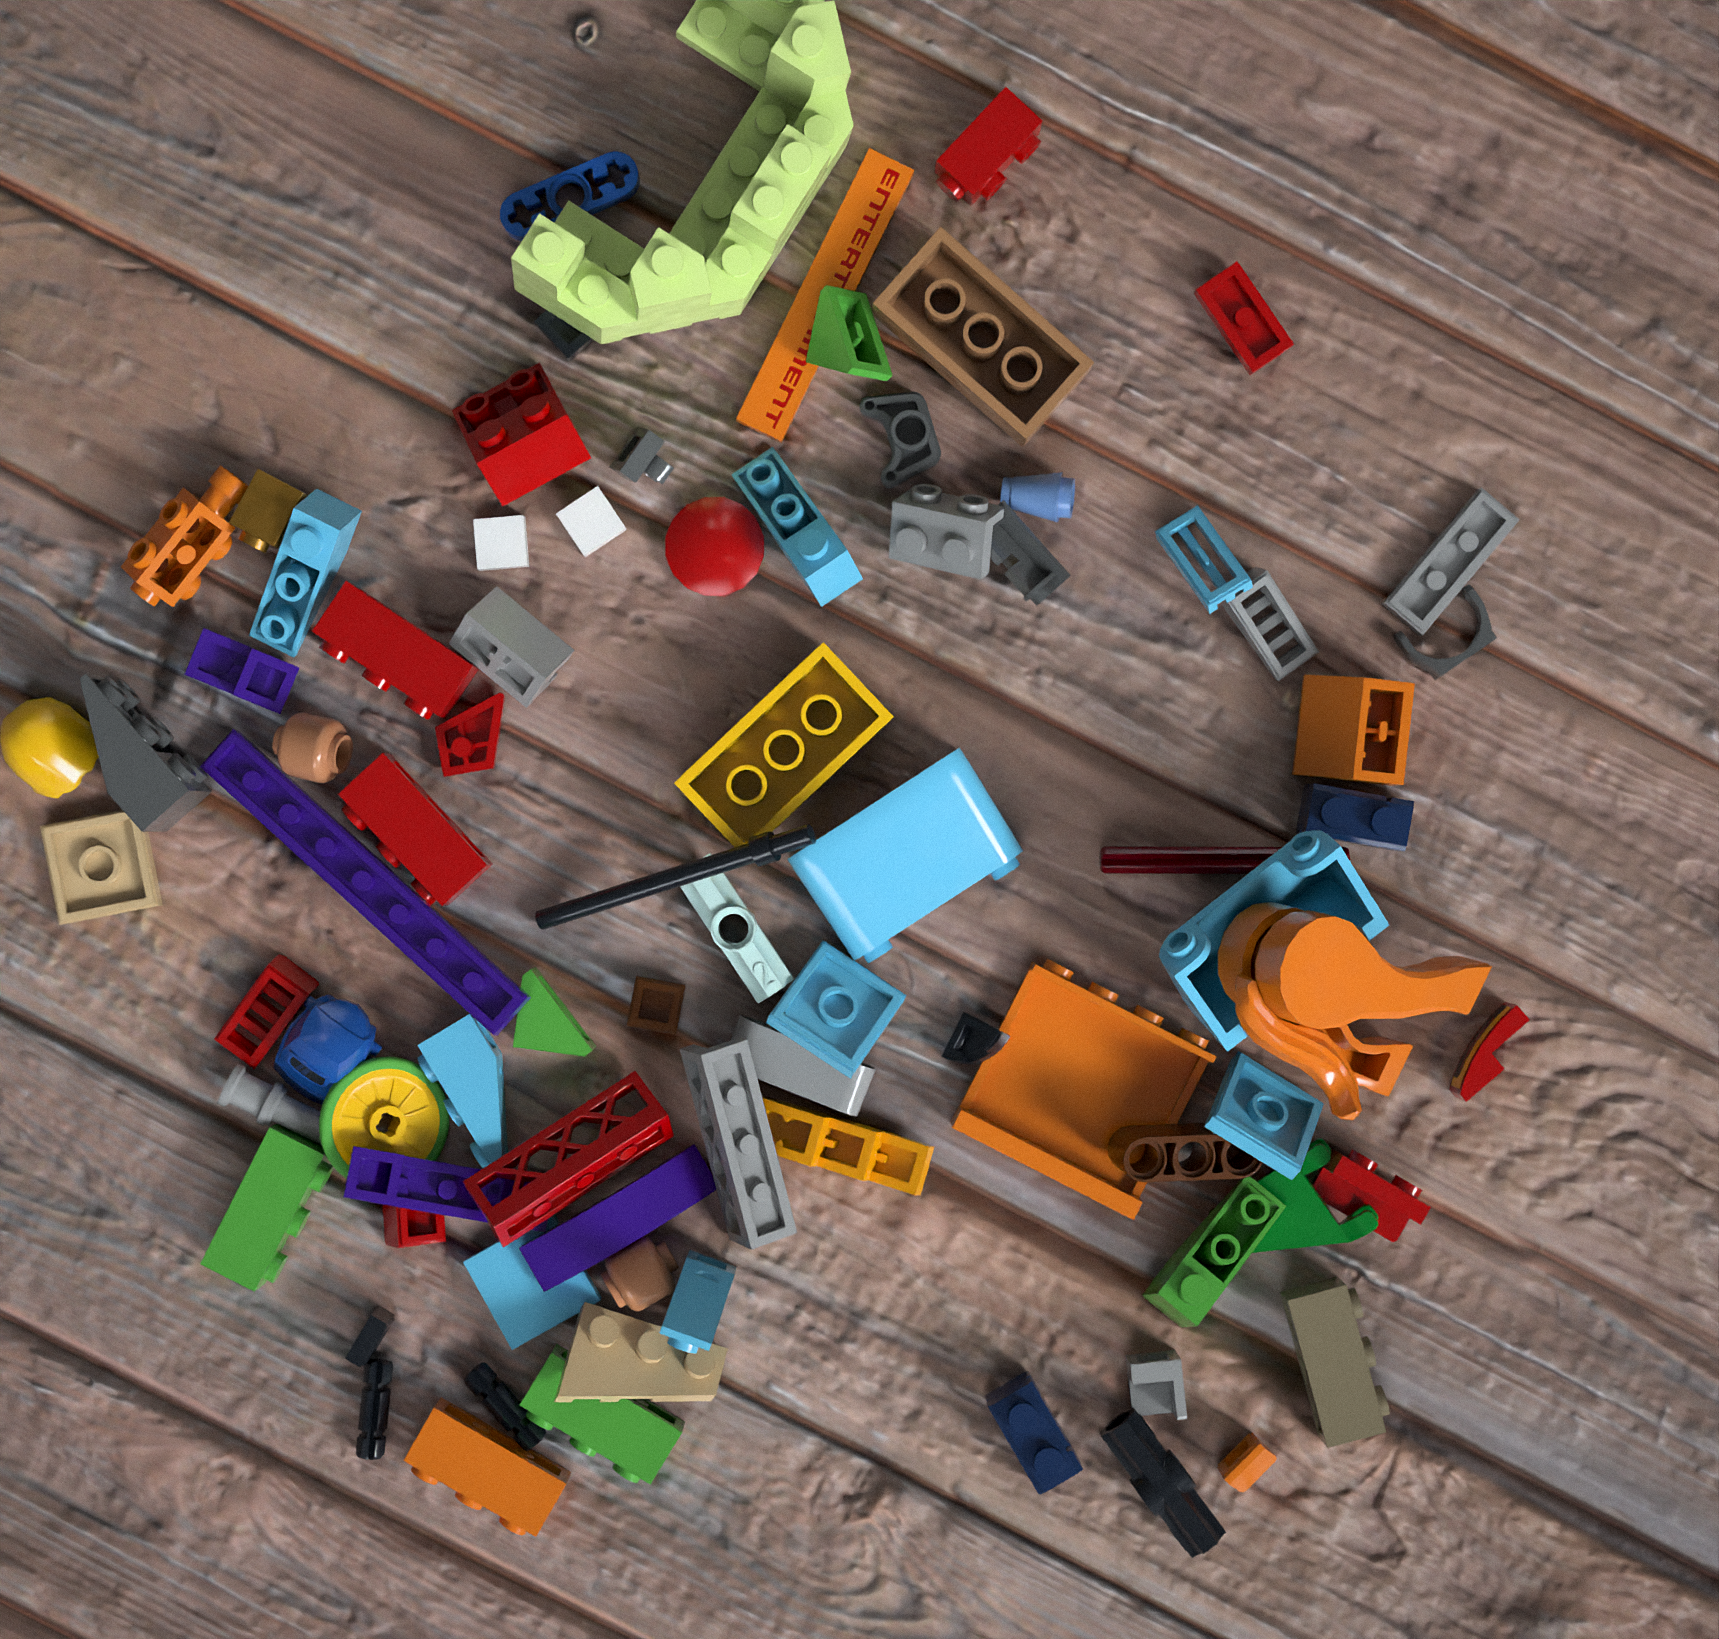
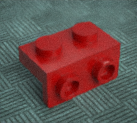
M1331 1149L1330 1161L1320 1168L1311 1183L1326 1204L1346 1216L1362 1205L1370 1204L1379 1217L1378 1226L1374 1232L1391 1242L1398 1240L1410 1219L1421 1225L1431 1209L1430 1206L1418 1199L1422 1192L1420 1188L1398 1175L1394 1176L1391 1183L1374 1173L1379 1164L1351 1149L1347 1157Z

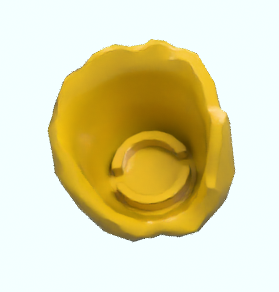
M51 697L27 700L16 707L2 721L0 744L3 758L12 771L37 794L58 799L63 793L73 791L81 783L82 777L93 770L98 759V752L91 724L68 704Z

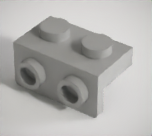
M915 485L892 502L889 558L982 579L989 574L993 525L1003 518L1004 507L990 504L986 497L980 495L966 494L954 496L942 493V489L935 485Z

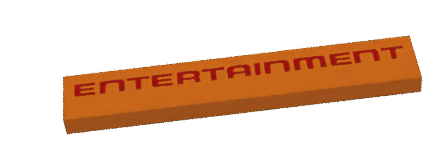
M871 148L868 149L736 417V422L782 443L819 368L817 365L806 363L820 291L826 285L857 291L914 175V169Z

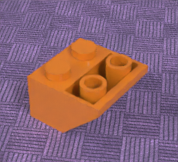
M1304 674L1292 775L1388 786L1404 785L1415 683L1365 677Z

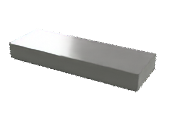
M1482 487L1477 489L1382 602V605L1418 636L1424 635L1520 519Z

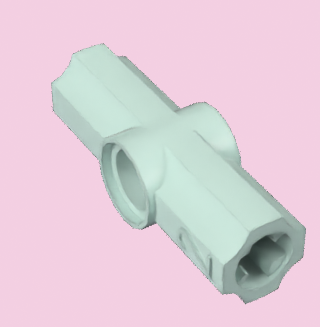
M724 873L680 886L710 931L714 942L722 949L758 1004L795 979L758 925L754 914L746 907ZM738 914L747 921L748 934L744 940L730 942L722 936L720 924L726 915Z

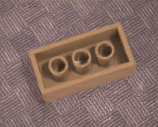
M942 227L933 234L873 302L872 313L875 318L1022 448L1085 378L1094 364L1086 354Z

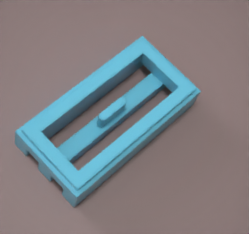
M1198 505L1155 531L1158 542L1209 614L1218 609L1217 604L1225 600L1228 603L1235 599V593L1243 590L1245 593L1253 588L1251 578ZM1193 522L1234 579L1229 582L1225 581L1187 528L1188 525ZM1177 533L1216 587V590L1210 592L1171 537L1173 534Z

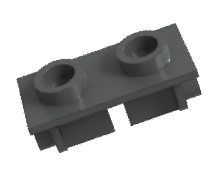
M1003 500L998 505L1004 507V516L993 525L990 558L997 566L1001 563L1006 566L1008 571L1004 574L1024 595L1023 599L1026 602L1031 599L1037 606L1071 575Z

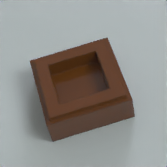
M637 975L626 1026L676 1035L686 984Z

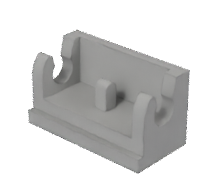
M497 586L466 613L448 643L526 708L557 677L556 671L568 661L575 651Z

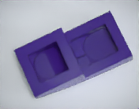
M203 627L184 675L281 714L300 667Z

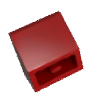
M540 362L528 369H522L513 373L508 380L484 393L469 397L462 405L451 410L476 464L502 507L591 459L585 444Z

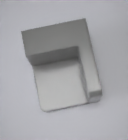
M1175 1350L1125 1355L1131 1409L1134 1407L1141 1416L1173 1413L1176 1420L1187 1419L1182 1363Z

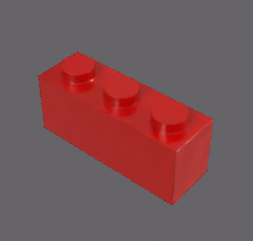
M348 581L344 582L312 630L313 633L324 639L319 646L320 649L343 664L351 657L366 667L361 674L362 677L385 692L393 685L408 695L403 704L427 720L431 718L433 713L439 717L447 718L479 670L474 664Z
M380 754L338 793L346 802V805L341 809L346 817L361 831L367 826L381 840L376 845L378 851L394 867L398 868L403 864L412 873L415 879L410 883L411 886L430 905L436 900L441 906L450 905L493 865L392 754Z

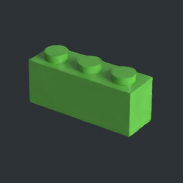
M279 1124L269 1127L200 1264L254 1292L263 1286L266 1281L274 1283L288 1258L281 1251L289 1235L297 1238L309 1218L311 1211L304 1208L312 1190L320 1193L333 1170L332 1164L327 1162L328 1158L322 1145Z
M556 1344L520 1403V1406L528 1410L526 1413L527 1418L546 1430H552L553 1427H556L571 1436L569 1439L570 1444L582 1453L592 1457L599 1453L614 1462L613 1470L623 1478L633 1483H638L641 1479L651 1485L682 1434L685 1421L651 1402L649 1399H620L618 1402H599V1399H574L572 1402H554L568 1354L567 1349Z

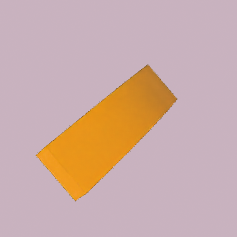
M762 1096L777 1156L810 1167L818 1166L861 1181H872L915 1196L921 1195L935 1146L834 1115Z

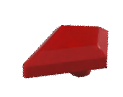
M498 693L435 727L443 777L495 768L505 694Z

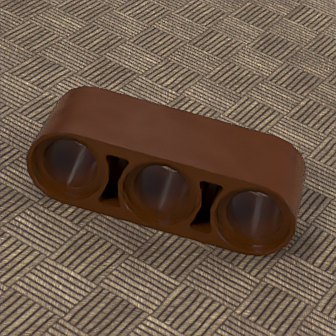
M1205 1123L1125 1126L1113 1133L1107 1147L1111 1162L1128 1176L1139 1182L1242 1179L1256 1173L1262 1165L1261 1161L1239 1149L1235 1157L1227 1160V1150L1232 1143L1205 1128ZM1192 1142V1153L1187 1159L1179 1162L1178 1154L1180 1149L1185 1144ZM1144 1144L1145 1151L1142 1158L1136 1163L1130 1164L1129 1157L1132 1150L1136 1146Z

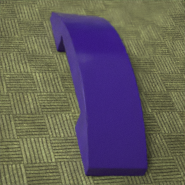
M693 1144L569 1220L562 1221L519 1247V1250L545 1292L630 1245L716 1191L713 1175L697 1147Z
M353 1146L343 1193L344 1198L488 1223L486 1217L463 1184L464 1180L481 1169ZM497 1178L481 1188V1191L493 1207L511 1195L515 1180ZM524 1182L523 1187L530 1182ZM548 1219L531 1230L546 1232Z

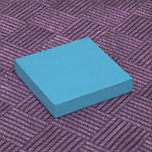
M822 940L770 1013L766 1023L851 1079L903 1004L907 995Z
M1238 1051L1229 1062L1204 1127L1290 1180H1293L1301 1171L1324 1103Z
M555 1214L548 1218L546 1231L560 1223ZM530 1230L504 1248L497 1241L463 1261L512 1350L578 1314L584 1302L594 1305L602 1299L587 1270L545 1292L543 1291L519 1247L544 1232Z

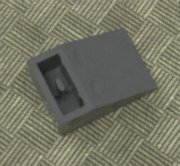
M85 673L79 679L107 793L142 832H167L212 792L203 782L208 775L190 755L187 754L182 758L169 744L174 740V736L160 720L154 716L148 720L136 705L141 699L124 680L118 679L115 682L108 676L101 677Z

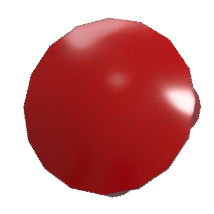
M703 497L687 504L672 519L665 536V557L672 574L687 589L704 596L727 597L733 592L743 589L757 575L764 558V535L756 517L742 504L726 497Z

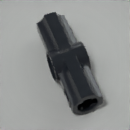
M1133 1407L1126 1412L1120 1413L1108 1422L1107 1426L1100 1432L1101 1437L1131 1476L1129 1480L1139 1496L1155 1516H1161L1185 1552L1187 1551L1191 1558L1206 1553L1217 1545L1221 1537L1226 1533L1224 1527L1194 1489L1196 1484L1170 1449L1165 1450L1141 1414H1138Z

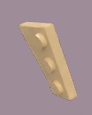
M584 1302L579 1312L554 1402H572L574 1399H599V1402H618L620 1399H650L651 1402L712 1401L717 1394L728 1348L712 1343L709 1351L698 1348L697 1353H688L667 1343L669 1337L659 1333L661 1326Z

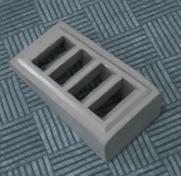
M1255 567L1247 572L1252 580L1253 588L1245 593L1243 590L1235 593V599L1228 603L1224 600L1221 604L1275 680L1280 681L1319 653L1269 572ZM1258 589L1261 591L1262 594L1245 606L1241 604L1243 600ZM1268 605H1271L1274 611L1254 624L1251 618ZM1283 622L1286 627L1265 641L1262 635ZM1294 637L1298 644L1277 659L1273 652Z

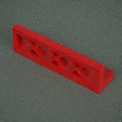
M633 1071L463 1181V1184L486 1217L493 1234L504 1248L672 1138L674 1134L669 1116L638 1073ZM635 1090L646 1105L644 1109L631 1117L613 1115L616 1101ZM583 1122L601 1124L598 1139L590 1144L570 1143L573 1129ZM610 1126H616L615 1128L609 1131ZM540 1150L558 1152L555 1166L547 1172L527 1171L530 1157ZM567 1153H568V1154H573V1155H571L570 1157H568V1158L566 1159ZM519 1164L518 1170L512 1169ZM497 1178L515 1180L511 1195L493 1207L481 1191V1188ZM524 1182H530L523 1187Z

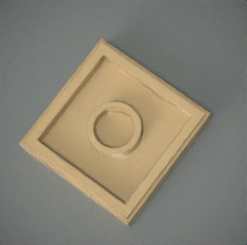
M123 810L40 826L59 925L163 905L149 832H142Z

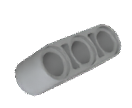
M739 1016L730 1041L737 1038L748 1040L757 1079L837 1111L858 1116L876 1071L874 1067L862 1062L850 1079L772 1026L747 1016Z

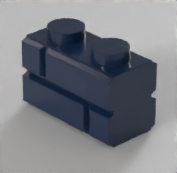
M1315 783L1305 784L1296 834L1319 830L1327 833L1336 841L1392 851H1405L1408 843L1414 801L1393 797L1386 798L1382 795Z
M1029 1371L1018 1375L985 1395L990 1412L1039 1495L1051 1490L1083 1470L1078 1455L1046 1400L1041 1396L1039 1388Z

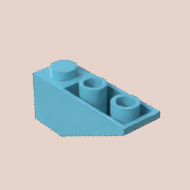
M771 447L731 474L821 607L863 579L844 544L774 447Z
M315 489L293 508L250 630V637L293 658L297 655L348 551L362 510L319 489Z
M468 1014L418 1044L417 1046L422 1055L417 1057L430 1082L434 1083L439 1080L449 1097L443 1101L447 1112L457 1126L465 1124L475 1140L470 1144V1148L480 1166L484 1168L508 1153L503 1056L490 1032L471 1014Z
M689 1250L659 1332L669 1337L667 1341L669 1345L688 1353H697L698 1348L710 1350L735 1275L736 1266Z

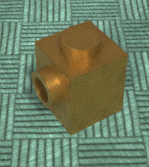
M257 469L229 523L243 530L238 538L239 540L266 554L270 545L278 549L280 548L293 508L308 495Z

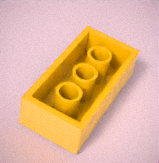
M823 642L686 770L674 784L734 847L749 843V838L768 831L774 832L880 732L894 716Z

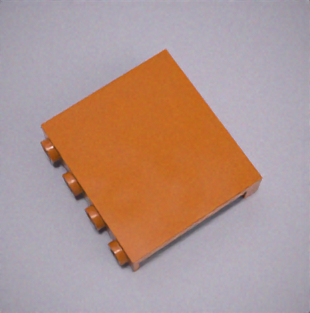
M1046 959L1043 967L1031 962L998 1027L999 1030L1010 1035V1038L997 1054L980 1062L950 1121L951 1127L1134 1220L1143 1203L1140 1196L1147 1182L1134 1180L1111 1162L1107 1150L1109 1139L1114 1132L1125 1126L1177 1124L1208 1062L1214 1063L1217 1056L1205 1050L1209 1041L1183 1027L1178 1036L1161 1028L1160 1025L1164 1018L1137 1004L1132 1013L1115 1004L1119 996L1118 994L1094 982H1091L1088 990L1071 982L1070 979L1074 973L1073 971L1049 959ZM1140 1144L1132 1150L1129 1157L1130 1164L1136 1163L1142 1158L1145 1151L1144 1144Z

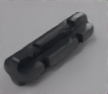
M370 1359L364 1366L363 1382L367 1383V1385L364 1386L361 1393L358 1430L362 1431V1434H359V1437H357L356 1455L358 1458L365 1460L381 1459L385 1453L386 1436L382 1434L388 1425L391 1389L387 1388V1384L392 1382L393 1363L386 1359Z
M482 1362L466 1375L464 1379L465 1385L475 1396L480 1394L483 1397L481 1403L507 1432L512 1430L515 1433L513 1439L523 1450H531L542 1441L546 1430L527 1418L526 1413L528 1410L520 1406L521 1401L503 1381L498 1383L495 1380L498 1375L487 1363Z

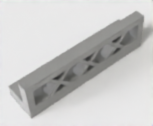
M737 1038L710 1048L695 1044L680 1048L729 1240L753 1250L796 1234L797 1230L748 1040Z

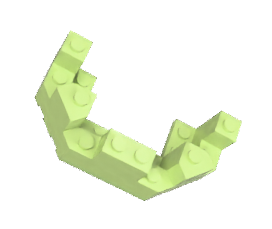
M696 0L676 31V38L758 90V95L670 233L658 227L644 249L568 200L555 222L539 213L511 257L515 290L600 344L620 341L622 338L650 332L652 334L690 326L695 322L718 317L723 319L740 315L842 155L854 126L845 91L851 75V69L834 0L827 2L824 0Z

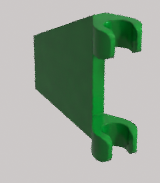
M1317 1138L1310 1143L1301 1171L1293 1180H1290L1274 1169L1256 1180L1286 1207L1252 1253L1348 1243L1366 1236L1377 1228L1379 1217L1370 1204L1362 1205L1339 1223L1306 1177L1307 1174L1326 1165L1331 1159V1148L1324 1139Z

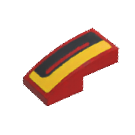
M1504 1002L1489 1016L1473 1036L1458 1062L1449 1087L1450 1092L1456 1098L1467 1102L1505 1069L1492 1053L1530 1021L1518 1005Z

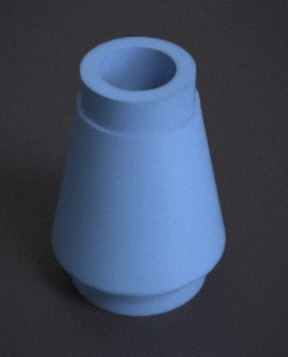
M1063 472L1016 476L1013 478L1004 477L1000 502L1004 500L1012 510L1057 523L1059 518L1071 519L1075 498V478L1063 477Z

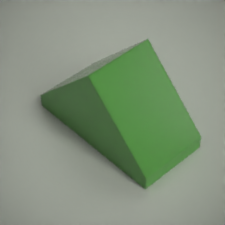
M828 285L820 291L806 363L846 374L888 381L893 376L866 293Z
M537 967L530 969L522 975L521 988L531 998L517 1013L513 1047L583 1057L597 1047Z

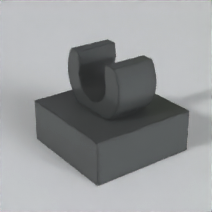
M639 426L609 467L631 482L636 483L644 473L650 479L662 485L674 469L656 455L665 441L649 429Z

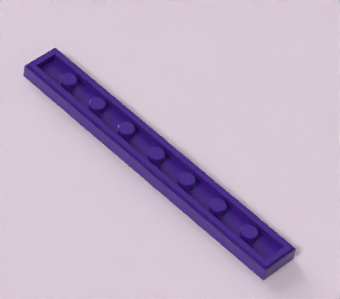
M232 729L201 764L200 767L490 1033L498 1036L529 1001L531 996L240 731Z

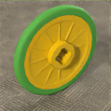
M377 1057L359 1063L351 1072L332 1085L322 1104L319 1118V1134L322 1148L329 1162L342 1176L347 1178L353 1146L436 1161L444 1147L449 1130V1113L443 1102L446 1097L437 1081L434 1083L430 1082L420 1065L407 1059ZM387 1113L393 1116V1120L388 1127V1131L383 1133L376 1129V1125L379 1124L382 1118L381 1115Z

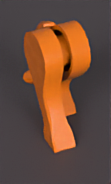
M1273 902L1253 904L1237 914L1224 931L1218 950V976L1225 993L1235 1003V1012L1241 1026L1254 1043L1279 1059L1300 1068L1313 1078L1328 1098L1331 1114L1343 1120H1354L1362 1111L1358 1087L1389 1097L1413 1048L1411 1044L1383 1036L1356 1039L1347 1024L1358 1019H1402L1436 1011H1452L1467 1015L1470 1013L1492 968L1487 963L1462 956L1434 957L1419 964L1404 967L1393 966L1378 954L1371 943L1352 922L1336 916L1310 910L1304 911Z

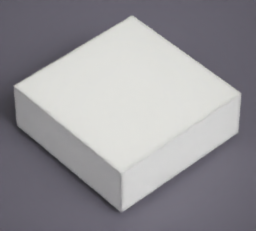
M598 486L556 513L585 557L627 530Z
M524 515L473 519L477 570L486 571L529 567L526 519Z

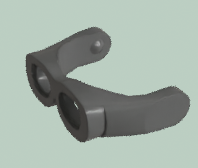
M1469 584L1461 590L1465 599L1475 611L1477 626L1471 644L1463 653L1444 659L1423 656L1415 650L1402 631H1398L1393 635L1394 640L1405 656L1416 666L1429 672L1434 681L1497 639L1491 630L1489 615L1483 601Z

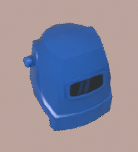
M329 994L317 999L312 996L306 999L304 1002L306 1009L289 1026L280 1043L273 1068L288 1085L299 1094L320 1105L323 1104L329 1089L334 1083H337L351 1072L359 1063L371 1059L372 1055L374 1057L377 1056L382 1050V1046L375 1042L376 1027L370 1023L368 1015L361 1006L346 999H336Z

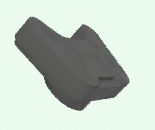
M913 391L867 396L861 400L859 405L861 415L883 426L891 448V460L881 473V482L886 488H895L935 467L939 463L941 449L926 400L920 393Z

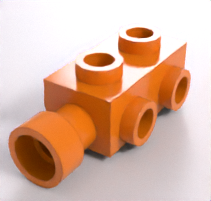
M222 465L209 478L208 482L211 483V486L200 499L183 487L175 498L169 500L163 506L159 519L144 538L139 539L133 544L128 552L127 559L121 565V568L135 581L130 589L154 607L160 599L174 607L179 599L187 600L191 598L200 587L201 577L199 574L211 559L219 560L223 558L231 548V533L235 530V527L225 517L236 504H239L248 485Z

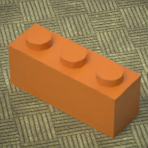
M442 1397L433 1408L403 1460L412 1465L411 1472L419 1479L433 1485L441 1482L455 1490V1497L464 1505L475 1510H481L482 1507H485L500 1516L499 1522L506 1529L518 1535H525L528 1532L535 1537L538 1535L571 1475L569 1470L532 1449L529 1451L523 1450L510 1436Z

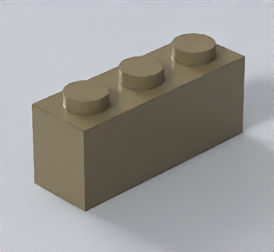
M1337 1276L1280 1292L1316 1429L1321 1441L1327 1448L1385 1433L1383 1416L1390 1414L1389 1406L1382 1386H1374L1369 1368L1376 1366V1358L1368 1336L1362 1338L1360 1336L1356 1319L1363 1317V1310L1356 1289H1348L1347 1285Z

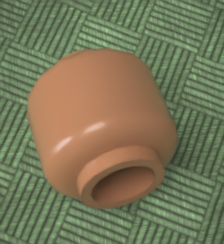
M301 712L291 716L284 726L282 725L276 730L272 748L274 754L277 755L281 770L287 775L317 783H326L333 780L338 774H342L349 766L352 758L353 742L351 737L347 735L343 724L338 720Z
M643 1236L607 1257L605 1260L607 1270L601 1273V1276L619 1308L627 1305L633 1311H641L669 1295L674 1290L675 1280L671 1273L677 1270L679 1266L665 1242L655 1246L650 1238Z

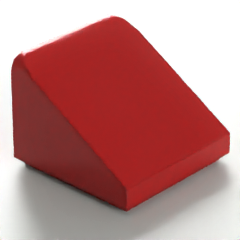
M382 1204L386 1245L404 1248L446 1242L444 1215Z

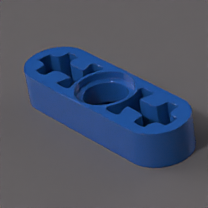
M612 151L512 193L501 205V223L512 238L522 241L530 227L524 229L519 222L511 224L510 220L517 217L515 208L519 205H525L528 211H533L543 207L538 196L545 193L548 204L556 216L550 220L555 222L563 210L556 203V194L563 185L570 183L576 184L584 190V201L579 207L591 215L622 203L633 197L639 188L640 176L636 163L629 155L623 152ZM617 165L621 172L630 171L624 177V187L616 189L612 182L598 187V190L602 197L594 200L592 189L585 176L593 173L595 183H599L609 177L608 168ZM545 210L538 212L531 217L532 224L538 217L539 213L548 219Z

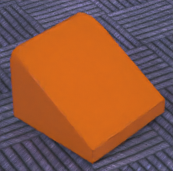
M1252 1432L1251 1434L1248 1433L1218 1464L1217 1468L1223 1479L1230 1486L1240 1492H1245L1276 1461L1277 1457Z

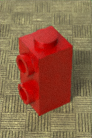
M1005 87L936 160L935 173L939 176L936 180L937 185L947 196L956 202L962 198L972 206L980 196L988 201L1007 180V177L1002 173L1015 159L1020 164H1023L1039 147L1042 141L1037 136L1040 133L1043 121L1013 92Z

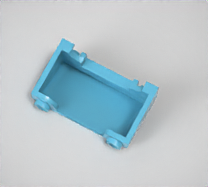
M959 747L817 839L815 844L803 848L787 860L852 959L856 960L863 956L867 963H870L893 948L888 939L988 874H991L996 881L1017 868L1020 863L1016 856L1023 852V849Z
M1305 831L1294 836L1290 842L1185 924L1171 932L1160 948L1159 958L1183 1001L1227 1052L1247 1037L1236 1015L1235 1003L1225 993L1218 976V950L1224 931L1237 914L1253 904L1278 903L1350 921L1369 941L1389 926L1388 921L1342 847L1323 831Z

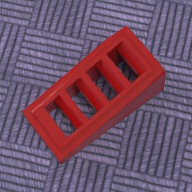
M279 954L268 963L214 1040L255 1069L302 1009L306 999L319 986V982L287 957ZM265 992L285 1007V1011L282 1013L262 998V993ZM249 1010H254L274 1025L271 1030L248 1013ZM240 1024L262 1040L260 1045H255L235 1030Z

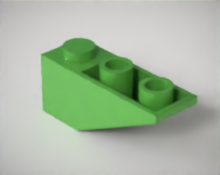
M1251 1176L1242 1178L1174 1252L1142 1296L1179 1327L1198 1326L1283 1212L1286 1205Z

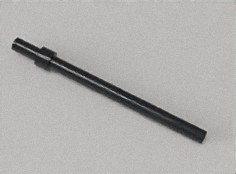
M807 824L776 835L772 831L755 835L749 838V843L538 910L535 914L536 922L540 929L545 930L755 863L759 867L779 861L781 854L815 844V832L812 826Z

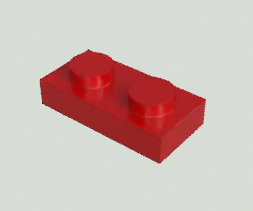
M1238 261L1194 291L1193 294L1250 376L1294 345Z

